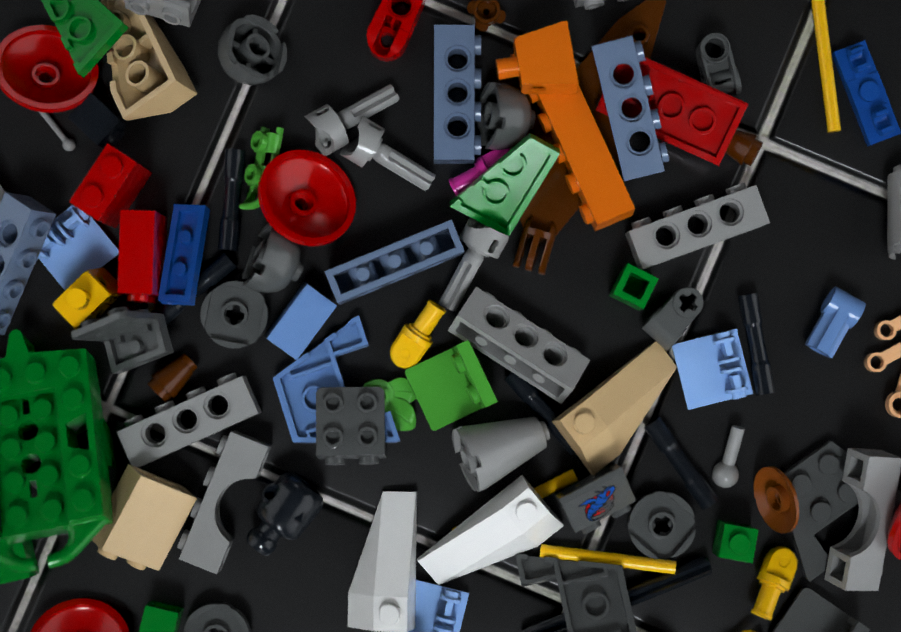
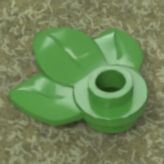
M397 377L389 382L376 378L364 384L363 387H381L384 390L385 413L391 411L397 430L410 431L416 427V414L410 404L416 400V397L407 378Z

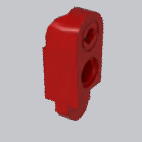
M426 0L381 1L366 34L369 50L378 60L389 62L395 61L403 55ZM398 2H406L411 7L410 11L405 15H397L392 9ZM384 36H391L394 39L391 47L387 48L381 44V39Z

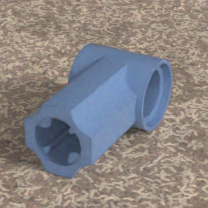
M837 286L833 287L821 306L820 312L822 314L805 345L823 356L833 358L848 329L853 328L860 319L866 303Z

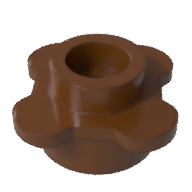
M477 0L468 3L467 11L473 15L476 21L475 28L478 31L485 32L489 26L495 23L501 24L505 21L506 13L500 10L498 0ZM485 9L490 11L488 15L483 13Z

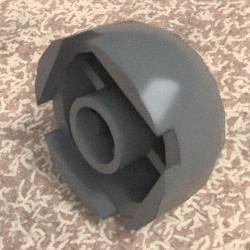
M253 14L246 15L235 20L223 31L218 41V59L225 73L236 82L251 86L263 84L283 71L287 62L285 41L281 44L276 35L279 32L278 29L267 19Z
M488 82L484 86L479 102L485 103L483 116L481 115V122H476L477 135H481V146H486L484 149L491 150L513 148L527 136L529 130L533 129L536 120L535 111L531 109L527 96L522 94L521 89L514 85Z
M268 223L258 235L263 241L257 247L252 246L242 274V279L246 281L242 284L255 291L275 293L286 288L291 280L296 282L302 273L304 264L299 262L301 256L299 244L284 238Z

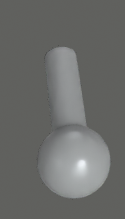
M731 426L722 462L717 463L712 470V479L719 487L729 488L738 481L739 471L735 463L745 428L741 426Z

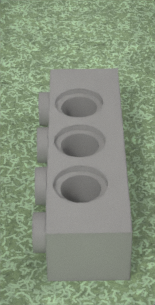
M741 183L726 189L727 196L715 200L713 194L695 200L696 207L683 211L682 206H677L662 212L664 218L655 222H651L650 217L631 223L632 230L625 233L637 268L644 270L769 224L770 221L757 185L746 188L745 183ZM723 205H727L734 210L735 218L732 223L721 219L720 208ZM690 217H698L703 222L701 234H694L689 230L688 220ZM659 228H665L671 232L672 242L670 245L664 246L657 241L656 232Z
M475 287L448 329L450 333L461 340H469L472 347L561 404L573 391L590 362V359L583 356L579 350L566 345L555 338L548 330L538 327L527 320L520 312L510 309L499 302L492 294L484 292L478 287Z
M235 372L216 380L218 383L216 388L206 392L204 386L185 394L187 401L175 405L172 400L154 408L157 414L144 419L143 415L140 414L124 421L123 423L126 428L117 431V434L130 464L137 468L142 467L262 413L247 377L240 376L237 378ZM218 395L223 396L228 402V409L222 415L215 413L212 409V401ZM187 409L192 410L197 417V422L191 429L186 428L181 422V415ZM156 423L162 425L166 432L162 442L154 441L150 435L151 427Z

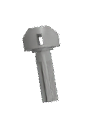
M389 84L338 113L331 106L325 104L305 115L304 117L316 129L315 146L324 156L349 144L346 129L357 125L362 116L369 118L398 102L399 96L395 92L394 87Z
M362 116L358 124L359 137L345 145L339 155L363 168L367 161L370 162L373 158L375 162L426 192L436 175L390 146L383 144V138L381 137L385 129Z
M472 218L468 219L459 236V239L466 243L465 245L468 249L465 251L438 302L453 312L457 310L484 260V256L498 259L509 240L508 235Z

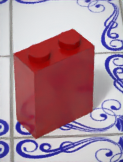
M107 143L69 202L97 221L117 228L120 223V210H128L152 172Z
M120 210L117 293L127 295V301L155 303V297L159 295L167 244L166 216L157 211Z

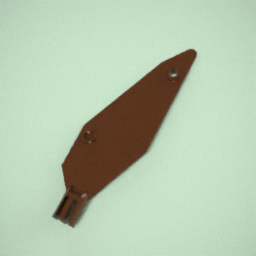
M666 0L643 1L618 19L598 44L641 33L645 36V39L641 41L644 55L650 59L666 6ZM591 51L576 69L578 82L616 164L619 158L609 116L596 111L603 92L593 51ZM537 115L535 125L532 130H529L528 134L531 133L551 145L555 144L550 132L545 134L542 130ZM557 160L555 161L520 218L523 230L512 267L520 268L529 238L532 240L525 270L533 271L542 242L546 244L538 274L545 275L557 234L576 213L579 206L582 205L578 193L572 194L567 185L565 175L569 173L564 162L559 164Z

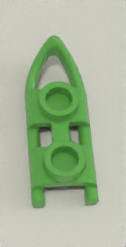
M261 127L260 131H256L252 135L250 144L256 156L254 164L248 165L245 170L244 179L250 188L245 201L239 205L240 209L253 210L260 207L259 200H255L258 193L260 176L266 167L264 166L266 153H271V162L280 154L284 128L276 127V132L272 133L269 132V128Z

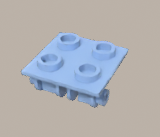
M71 205L54 219L37 260L39 259L61 287L66 290L86 270L102 268L119 254V249L93 217L76 206Z
M737 329L676 343L672 346L688 410L730 399H740L746 397V395L753 394Z
M416 580L415 629L409 632H460L469 593Z

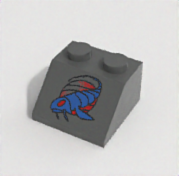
M615 463L609 464L595 475H589L554 494L574 532L577 533L582 530L583 534H587L600 527L601 523L599 520L609 515L617 518L631 510L630 504L636 501L621 466Z

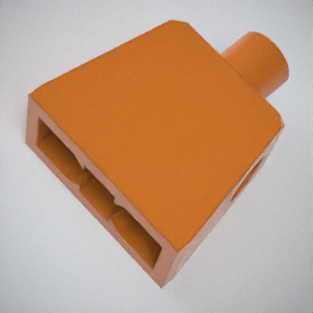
M562 21L514 38V56L496 59L498 79L518 77L522 94H577L579 82L567 21Z

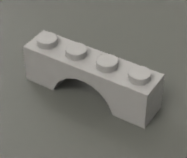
M236 430L230 431L229 436H222L216 454L221 455L216 468L211 466L204 479L203 485L208 487L204 498H198L191 511L190 517L195 518L191 530L185 529L177 548L182 550L179 557L180 560L214 574H218L222 570L234 538L226 531L220 518L221 499L225 491L234 482L243 479H256L260 476L271 450V444Z
M848 448L842 481L848 484L857 496L859 505L858 517L849 535L838 544L830 547L824 580L845 591L879 590L887 547V534L892 520L901 474V457L878 449Z

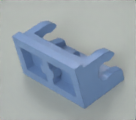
M304 282L267 331L265 337L297 360L337 305Z

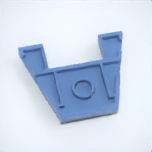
M359 316L352 318L348 321V324L336 333L329 335L324 339V342L312 351L305 353L273 377L293 443H316L317 390L322 387H346L336 358L369 346ZM391 411L386 412L385 443L400 442Z

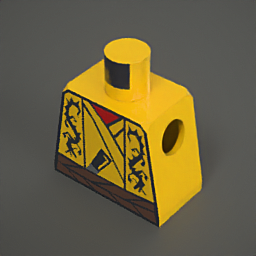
M102 267L86 270L52 305L76 330L81 328L80 323L83 321L101 318L123 294L117 293L118 281Z

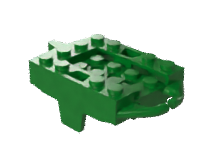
M15 329L9 333L6 357L0 359V518L2 533L0 532V565L16 572L38 571L37 558L17 556L12 548L14 543L68 533L69 540L66 546L56 553L47 555L49 568H55L69 563L81 553L106 524L113 523L109 469L116 468L113 434L102 414L96 361L86 348L36 352L34 345L20 330ZM24 407H29V414H24ZM38 428L37 435L31 440H26L28 433L32 429ZM86 430L88 432L89 450L80 449L78 446L77 435ZM40 461L41 466L39 470L30 474L31 465L34 462ZM31 485L37 488L38 497L32 498Z

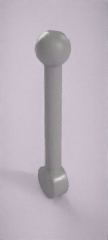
M39 112L63 142V149L66 151L74 150L76 146L75 141L67 138L48 113Z

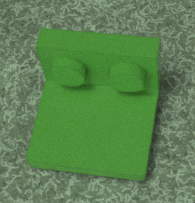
M469 340L408 368L404 372L432 431H436L475 411L498 402Z

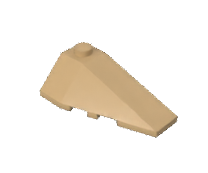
M101 0L103 5L129 27L109 49L110 52L106 53L107 63L111 65L113 81H110V91L122 118L130 121L171 113L196 96L197 92L185 67L154 17L138 15L130 9H126L124 0Z
M656 341L552 420V423L591 475H595L621 454L677 368L664 348Z

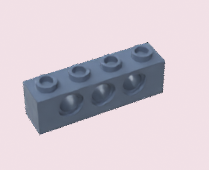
M434 25V164H474V155H481V135H475V122H481V102H475V89H481V68H475V55H481V35H475V25ZM456 54L462 55L466 58L467 64L461 69L452 68L448 63L451 56ZM456 87L464 89L467 93L466 99L459 103L451 101L448 97L449 91ZM453 121H462L466 125L467 131L462 136H453L448 131V126Z
M633 35L593 45L592 51L624 181L664 172L663 163L670 160L665 141L658 143L655 131L662 127L657 108L650 110L647 96L654 95L649 74L642 76L639 62L646 61L641 40L634 42ZM619 64L630 65L634 71L633 79L628 83H619L614 77L616 66ZM636 98L641 102L642 110L637 116L630 117L622 111V103L626 99ZM638 131L645 132L650 138L649 145L642 150L635 149L630 144V137Z
M8 192L4 193L0 203V335H5L56 216V213L32 197Z
M451 219L324 272L337 303L341 305L461 256L465 251Z

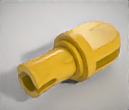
M429 299L415 322L404 324L390 348V358L397 367L408 369L415 366L428 348H430L433 343L430 334L441 317L446 313L442 306Z
M778 546L769 550L757 576L761 588L751 613L766 620H772L781 593L789 591L797 570V557L788 547Z

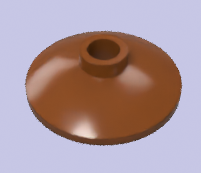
M773 466L760 469L754 480V497L757 508L763 520L772 530L782 534L791 532L795 529L799 520L797 493L791 481L780 469Z

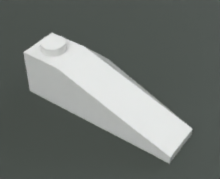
M521 475L419 556L417 561L433 580L440 585L538 547L562 528L564 524L526 478Z
M382 492L348 592V627L377 632H409L415 629L417 492Z

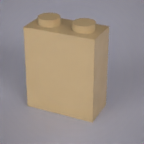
M128 464L111 496L113 523L106 524L92 541L99 547L98 553L106 558L116 560L119 556L127 559L126 562L139 570L144 571L146 567L159 571L197 497L184 486Z

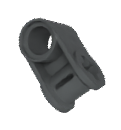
M720 33L707 35L698 43L695 49L700 82L726 94L731 92L735 95L741 94V79L735 66L728 38ZM706 43H714L718 46L720 50L719 58H711L706 54ZM726 81V83L715 85L716 83Z
M694 288L678 289L649 317L641 329L667 351L686 331L687 326L701 312L704 303L702 295ZM691 295L693 299L690 303L693 309L681 310L679 308L682 305L679 299L680 296L688 297Z

